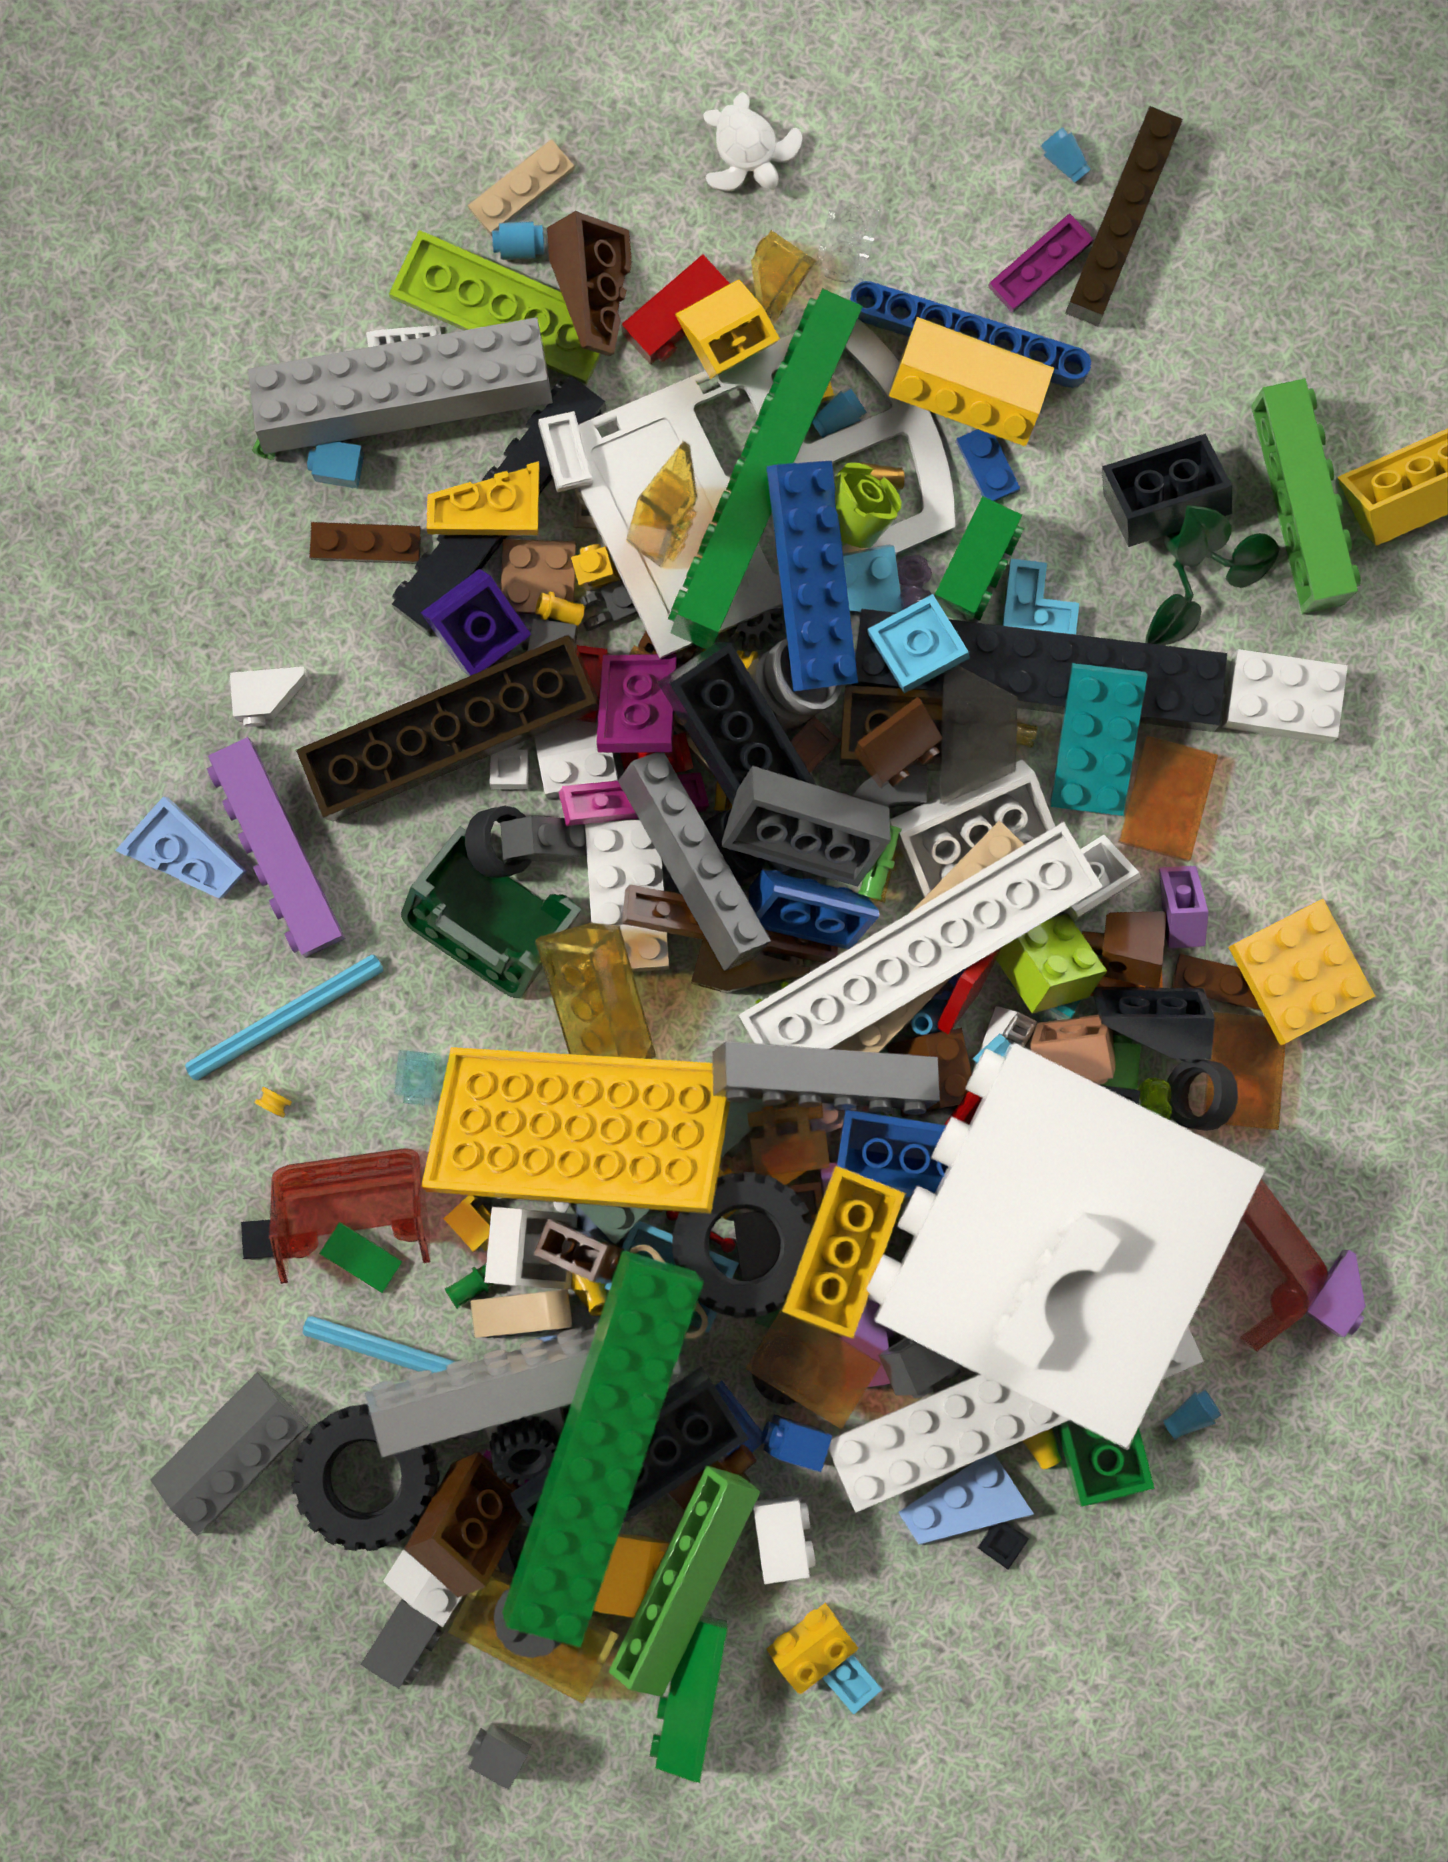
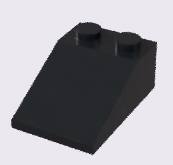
M1096 987L1092 992L1101 1024L1173 1059H1179L1187 1063H1196L1200 1059L1212 1058L1215 1017L1204 988Z

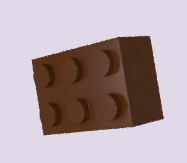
M480 1452L453 1462L407 1543L405 1550L457 1598L486 1587L522 1519V1515L516 1508L510 1494L518 1489V1487L513 1483H507L505 1477L500 1479L497 1476V1472H494L493 1464Z

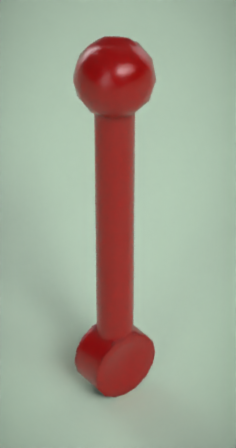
M667 1210L666 1216L669 1220L676 1221L680 1211ZM711 1231L709 1239L721 1245V1249L724 1252L730 1253L735 1249L733 1239H724Z

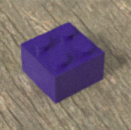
M478 569L421 612L460 669L468 676L485 670L531 635L492 577L481 569Z

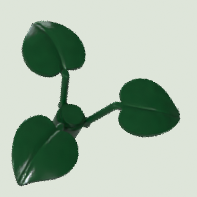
M1187 506L1181 531L1166 535L1164 539L1165 548L1176 558L1173 566L1179 573L1185 590V596L1183 597L1181 594L1171 595L1160 605L1147 631L1145 643L1169 645L1185 638L1197 627L1202 609L1197 602L1192 601L1194 594L1184 569L1185 566L1195 567L1205 557L1212 558L1223 566L1230 567L1226 575V580L1230 585L1244 588L1257 582L1271 569L1279 555L1280 547L1277 542L1268 534H1252L1237 545L1233 552L1232 560L1225 559L1215 553V551L1223 548L1229 541L1232 531L1229 520L1215 510L1199 506Z

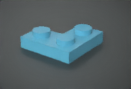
M1011 559L1002 626L1076 635L1079 603L1043 599L1047 563Z

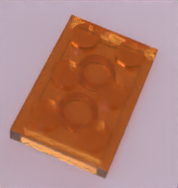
M1146 736L1118 843L1189 862L1194 850L1218 755Z
M1213 1012L1215 1023L1212 1058L1208 1060L1225 1065L1232 1072L1238 1087L1236 1109L1229 1121L1224 1125L1279 1130L1286 1044L1280 1046L1265 1017ZM1209 1074L1206 1075L1203 1114L1210 1108L1214 1097V1085Z
M782 1307L745 1369L842 1429L882 1363L834 1333L782 1312L784 1309Z

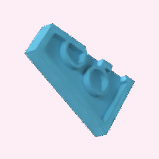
M889 544L843 553L849 609L851 611L861 612V609L898 613L903 610L895 548L893 545Z

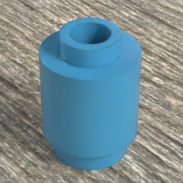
M534 222L499 223V231H492L493 253H500L501 260L535 259L536 255L544 254L543 225H534Z

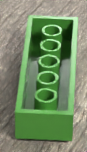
M1306 378L1263 387L1252 403L1251 409L1301 613L1306 614L1345 605L1358 592L1357 587L1360 586L1361 579L1356 564H1351L1348 552L1352 550L1350 533L1347 529L1343 530L1340 516L1343 515L1342 500L1339 494H1334L1331 483L1334 480V468L1331 459L1325 458L1322 446L1326 443L1325 431L1321 423L1317 424L1314 410L1317 409L1315 392L1313 388L1308 389Z

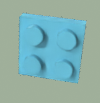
M933 594L868 628L870 638L904 693L970 658L969 651Z

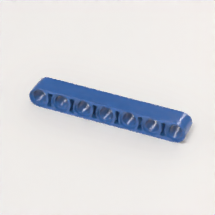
M871 281L859 282L851 291L850 301L857 303L856 300L862 296H869L875 301V305L871 308L862 307L858 319L866 324L910 337L917 317L924 320L937 318L943 322L944 327L959 333L965 329H972L978 334V340L994 346L995 342L1006 340L1013 347L1011 352L1031 359L1029 355L1031 352H1043L1048 360L1043 364L1054 367L1050 382L1068 388L1079 387L1083 384L1091 369L1090 356L1079 347ZM896 307H903L907 309L910 316L906 319H897L892 315L891 310ZM1075 362L1079 364L1082 372L1077 375L1070 374L1065 370L1064 364Z

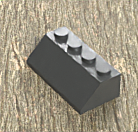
M752 766L737 789L723 836L722 847L858 887L891 841L889 807Z
M256 1372L150 1480L169 1509L198 1536L310 1424Z

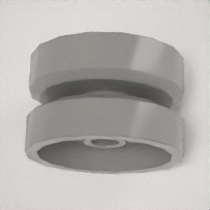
M787 638L752 661L748 668V672L783 729H795L807 722L816 714L834 704L840 694L841 685L793 691Z

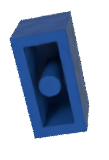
M774 1414L772 1422L767 1421L764 1426L761 1442L764 1443L763 1450L778 1460L822 1472L832 1435L817 1427Z

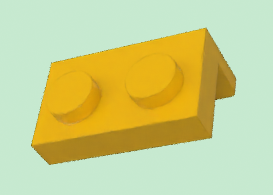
M825 1602L819 1608L810 1611L801 1622L788 1632L779 1635L766 1650L798 1694H802L858 1650V1646Z

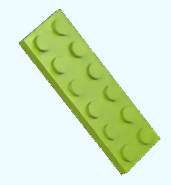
M418 230L389 292L391 299L461 330L537 317L547 368L567 377L571 375L579 382L588 384L601 354L582 348L560 291Z

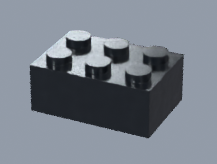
M1206 433L1102 466L1103 495L1128 547L1181 531L1187 506L1209 508L1224 516L1232 514V484Z

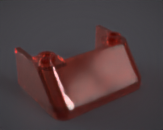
M402 1148L290 1164L277 1169L273 1173L271 1180L269 1238L280 1284L288 1283L289 1259L304 1258L310 1255L318 1247L319 1235L332 1234L339 1221L353 1230L391 1225L396 1239L405 1242L418 1241L423 1263H430V1226L425 1190L421 1187L423 1174L419 1154L415 1150Z
M1262 1178L1239 1224L1242 1221L1246 1223L1287 1280L1276 1287L1271 1294L1270 1306L1273 1312L1240 1337L1245 1345L1256 1352L1306 1314L1328 1276L1327 1267Z

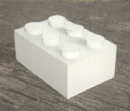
M1238 649L1231 657L1222 728L1331 744L1338 738L1348 665Z

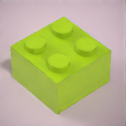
M1068 914L1050 918L1002 947L996 959L1032 1013L1089 998L1107 972Z

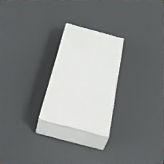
M572 411L539 419L538 425L557 492L593 484V476L575 412Z

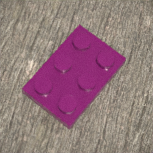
M658 654L603 655L596 741L598 753L672 752L675 711L657 682L677 669L676 654H671L661 659Z

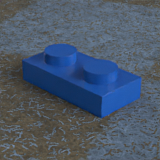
M976 429L956 438V443L982 496L996 502L1020 490V486L995 435Z

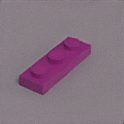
M1069 213L989 282L988 288L1013 313L1087 249L1094 239Z

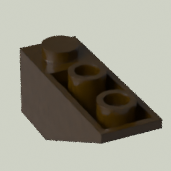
M702 940L691 984L728 994L801 978L810 972V968L803 966L804 959L783 955L782 960L769 957V952L761 951L755 959L724 971L708 941Z

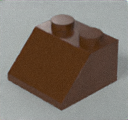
M917 697L858 741L854 754L881 789L888 783L894 788L910 775L907 770L918 761L923 766L940 753L937 747L941 744L943 738L924 704Z
M962 1027L952 1029L949 1034L942 1031L887 1045L888 1054L938 1057L940 1101L927 1108L926 1112L958 1106L968 1093L966 1086L972 1072ZM900 1109L902 1117L911 1116V1114H905L904 1109Z

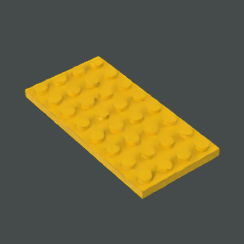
M451 1047L421 1187L426 1192L711 1213L730 1102L727 1101V1097L713 1096V1063Z

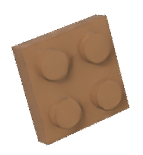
M503 539L501 592L517 614H536L535 608L539 595L541 593L547 594L549 591L554 592L555 597L574 602L575 570L571 557L576 556V541Z

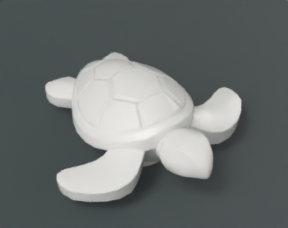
M743 92L733 100L734 105H727L722 112L718 110L706 111L704 113L705 123L708 126L717 128V150L724 162L731 166L725 171L708 173L706 175L708 185L719 191H734L741 187L748 171H753L756 181L763 188L775 190L778 184V173L770 161L787 163L796 156L802 142L800 130L793 128L783 140L776 142L775 134L769 123L763 117L748 109L749 97Z

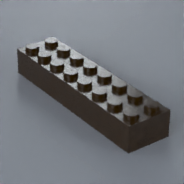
M567 634L296 749V752L322 817L334 822L599 710V699L575 640Z

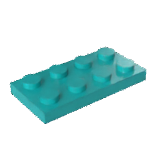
M1072 663L1051 793V807L1124 816L1147 681L1146 672Z

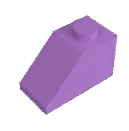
M1196 866L1159 868L1162 911H1166L1165 936L1168 948L1205 946L1209 911Z
M1342 1250L1301 1310L1336 1336L1344 1338L1347 1333L1353 1335L1364 1320L1361 1313L1366 1307L1357 1258L1354 1252Z

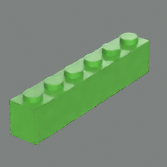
M706 1466L609 1670V1673L629 1690L663 1697L761 1492L740 1475Z

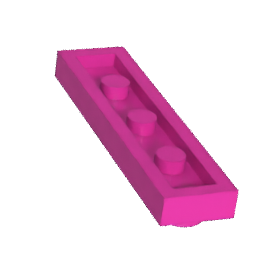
M701 772L678 774L677 776L698 812H705L709 807ZM618 780L562 786L559 790L566 826L638 819Z

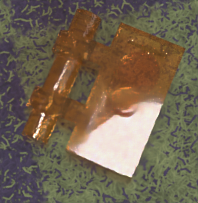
M796 1102L795 1107L774 1109L773 1106L762 1107V1111L747 1112L749 1127L764 1126L765 1136L751 1138L755 1173L767 1176L830 1168L826 1130L810 1131L809 1124L811 1119L824 1118L822 1103L817 1107H801ZM798 1122L799 1132L777 1135L776 1124Z

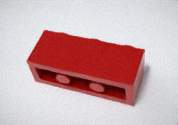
M702 254L621 324L622 334L650 365L657 359L660 362H664L676 351L677 347L675 344L686 336L675 314L726 287L730 283L707 257Z

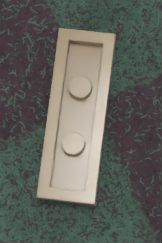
M551 139L468 205V209L492 236V231L499 230V223L511 221L575 170V167Z

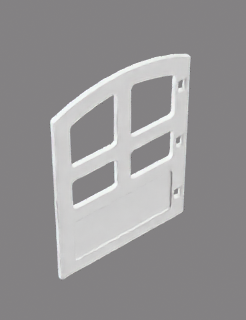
M857 319L844 350L875 382L890 403L891 409L814 443L806 444L803 442L794 463L832 460L833 464L895 436L904 435L907 437L918 476L922 512L890 526L871 547L890 544L894 546L895 555L954 530L955 509L950 470L939 432L930 411L889 396L900 362L876 334ZM794 333L781 338L769 348L716 376L721 387L703 394L699 384L710 380L706 371H703L578 425L593 476V484L578 487V490L660 659L693 645V643L670 633L674 622L668 620L679 590L681 589L686 592L688 590L682 586L694 557L702 559V556L698 555L697 552L709 523L717 525L711 521L723 492L731 493L726 490L730 477L724 474L694 412V408L730 391L742 388L747 392L757 415H759L765 397L773 384L771 375L778 371ZM616 420L619 431L601 438L596 428ZM759 544L756 547L719 633L757 617L770 609L783 605L780 575L772 572ZM849 544L842 546L843 553L868 549L854 547Z

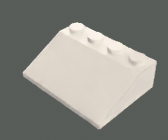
M1022 759L889 820L892 826L902 829L897 842L923 898L999 820L1024 845L1055 827L1036 774Z

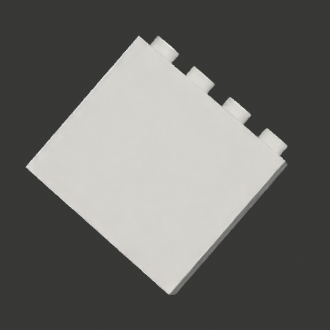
M1016 1043L1008 1046L1004 1056L986 1048L966 1086V1090L982 1097L970 1125L954 1117L950 1118L931 1158L949 1167L935 1194L918 1185L916 1186L897 1224V1227L913 1234L914 1237L901 1263L883 1254L866 1289L869 1292L868 1298L880 1304L874 1319L876 1322L1128 1448L1265 1168ZM1078 1212L1120 1238L1121 1241L1100 1272L1089 1270L1070 1272L1058 1279L1051 1287L1045 1301V1317L1051 1332L1055 1336V1340L1033 1371L995 1345L992 1340L996 1335L991 1330L1003 1312L1010 1315L1018 1302L1013 1300V1297L1025 1280L1031 1283L1039 1272L1035 1264L1047 1247L1054 1250L1062 1238L1056 1233L1068 1215L1075 1218Z

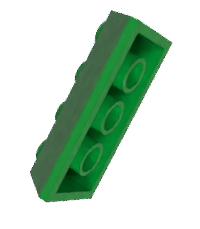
M701 1616L671 1678L668 1697L663 1696L659 1699L656 1719L663 1720L661 1735L653 1733L649 1757L657 1758L655 1769L692 1782L700 1783L727 1634V1620Z

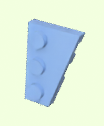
M165 796L161 798L115 850L217 898H224L247 872L172 800Z
M994 1453L973 1462L898 1512L919 1545L1034 1515Z

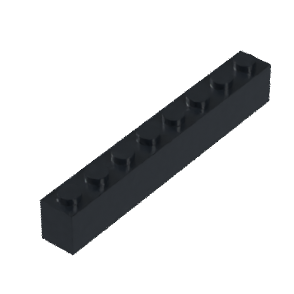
M571 375L565 383L559 381L551 390L553 403L547 404L543 411L537 409L526 423L528 430L520 440L514 438L503 454L506 457L498 468L495 466L491 467L482 481L494 478V474L504 471L508 473L527 468L526 465L539 461L540 495L553 479V475L538 425L539 419L574 411L579 425L602 415L606 411L605 400ZM438 535L437 541L439 544L431 554L425 552L414 568L417 571L409 582L406 580L401 582L392 595V598L395 599L392 603L394 610L430 637L433 629L421 612L478 569L482 570L503 543V539H506L508 535Z

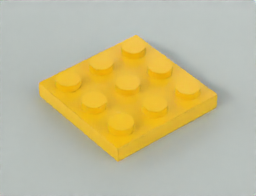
M1324 899L1228 947L1280 1046L1375 997Z

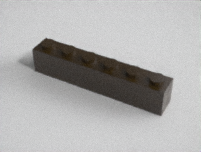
M1149 106L1065 314L1099 327L1183 121L1182 118Z

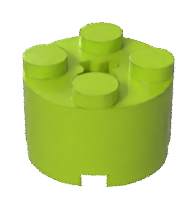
M861 463L846 464L834 477L835 504L842 546L849 544L858 548H871L899 515L898 512L901 509L902 502L890 481L885 477L879 481L871 475L874 469Z

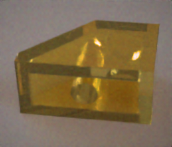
M772 230L757 244L751 265L756 299L763 306L768 317L776 322L814 266L816 260Z

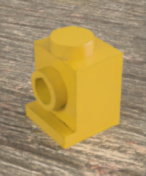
M601 544L589 545L580 549L581 554L571 557L578 584L587 591L621 580L606 546L601 547Z
M468 1195L443 1219L473 1252L480 1248L486 1252L488 1251L491 1213L484 1205L477 1209L473 1204L478 1198Z

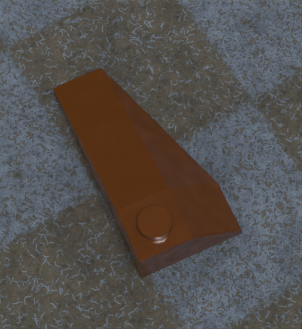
M574 211L547 227L549 261L582 348L610 357L615 352L621 322L618 314L619 304L625 300L627 291L623 287L625 275L630 273L632 266L630 234L628 229Z

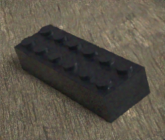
M716 642L657 682L732 806L737 789L752 766L816 785L731 642ZM766 860L770 868L786 872L792 868Z
M701 1366L667 1389L623 1523L749 1439ZM550 1467L510 1493L516 1508L529 1527H531Z

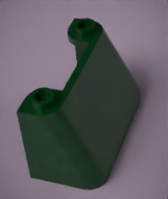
M459 826L411 885L401 911V918L413 932L509 997L521 998L576 921L581 908L576 906L571 898L563 894H550L543 901L508 876L497 879L485 877L475 869L469 860L465 847L466 830Z

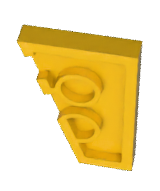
M539 461L526 465L527 468L511 473L504 471L494 474V478L474 484L467 482L428 494L427 533L433 535H538Z

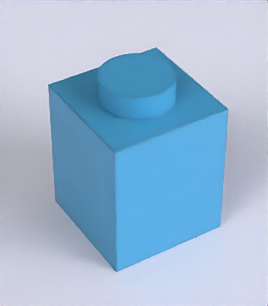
M342 442L319 444L316 446V449H310L307 470L312 471L311 474L315 482L358 489L365 454L360 445Z

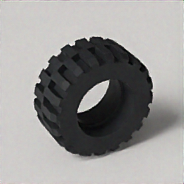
M755 1172L722 1175L716 1181L711 1213L685 1211L679 1213L672 1238L673 1259L675 1266L695 1271L703 1281L698 1301L712 1311L735 1318L768 1315L785 1306L814 1222L807 1206L796 1195V1192L777 1179ZM738 1209H752L766 1215L774 1223L780 1236L781 1249L776 1264L766 1275L752 1281H737L725 1276L716 1268L709 1253V1237L712 1228L722 1216Z
M368 1403L340 1409L318 1422L310 1430L311 1432L302 1440L298 1448L297 1459L293 1461L292 1472H294V1482L291 1483L292 1493L297 1496L299 1504L296 1507L300 1515L304 1514L309 1521L307 1526L314 1533L318 1531L325 1537L324 1541L333 1546L339 1544L345 1546V1550L357 1551L358 1549H366L367 1552L379 1550L385 1546L390 1547L413 1532L436 1493L437 1484L440 1479V1471L437 1470L436 1462L438 1460L435 1449H432L431 1444L395 1453L394 1456L401 1469V1484L396 1497L388 1506L381 1510L368 1513L357 1512L345 1506L335 1495L331 1483V1470L338 1454L348 1445L360 1441L378 1443Z

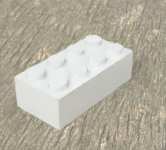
M640 820L585 824L595 973L610 974L669 970L666 932L622 924L625 889L629 884L664 891L662 859Z

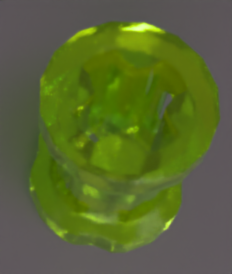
M1160 1078L1144 1080L1138 1087L1140 1091L1139 1099L1142 1102L1140 1106L1170 1121L1172 1107L1168 1101L1171 1098V1086Z

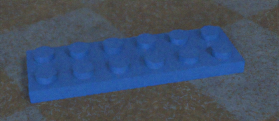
M832 460L766 466L793 691L858 683L840 525L835 504Z

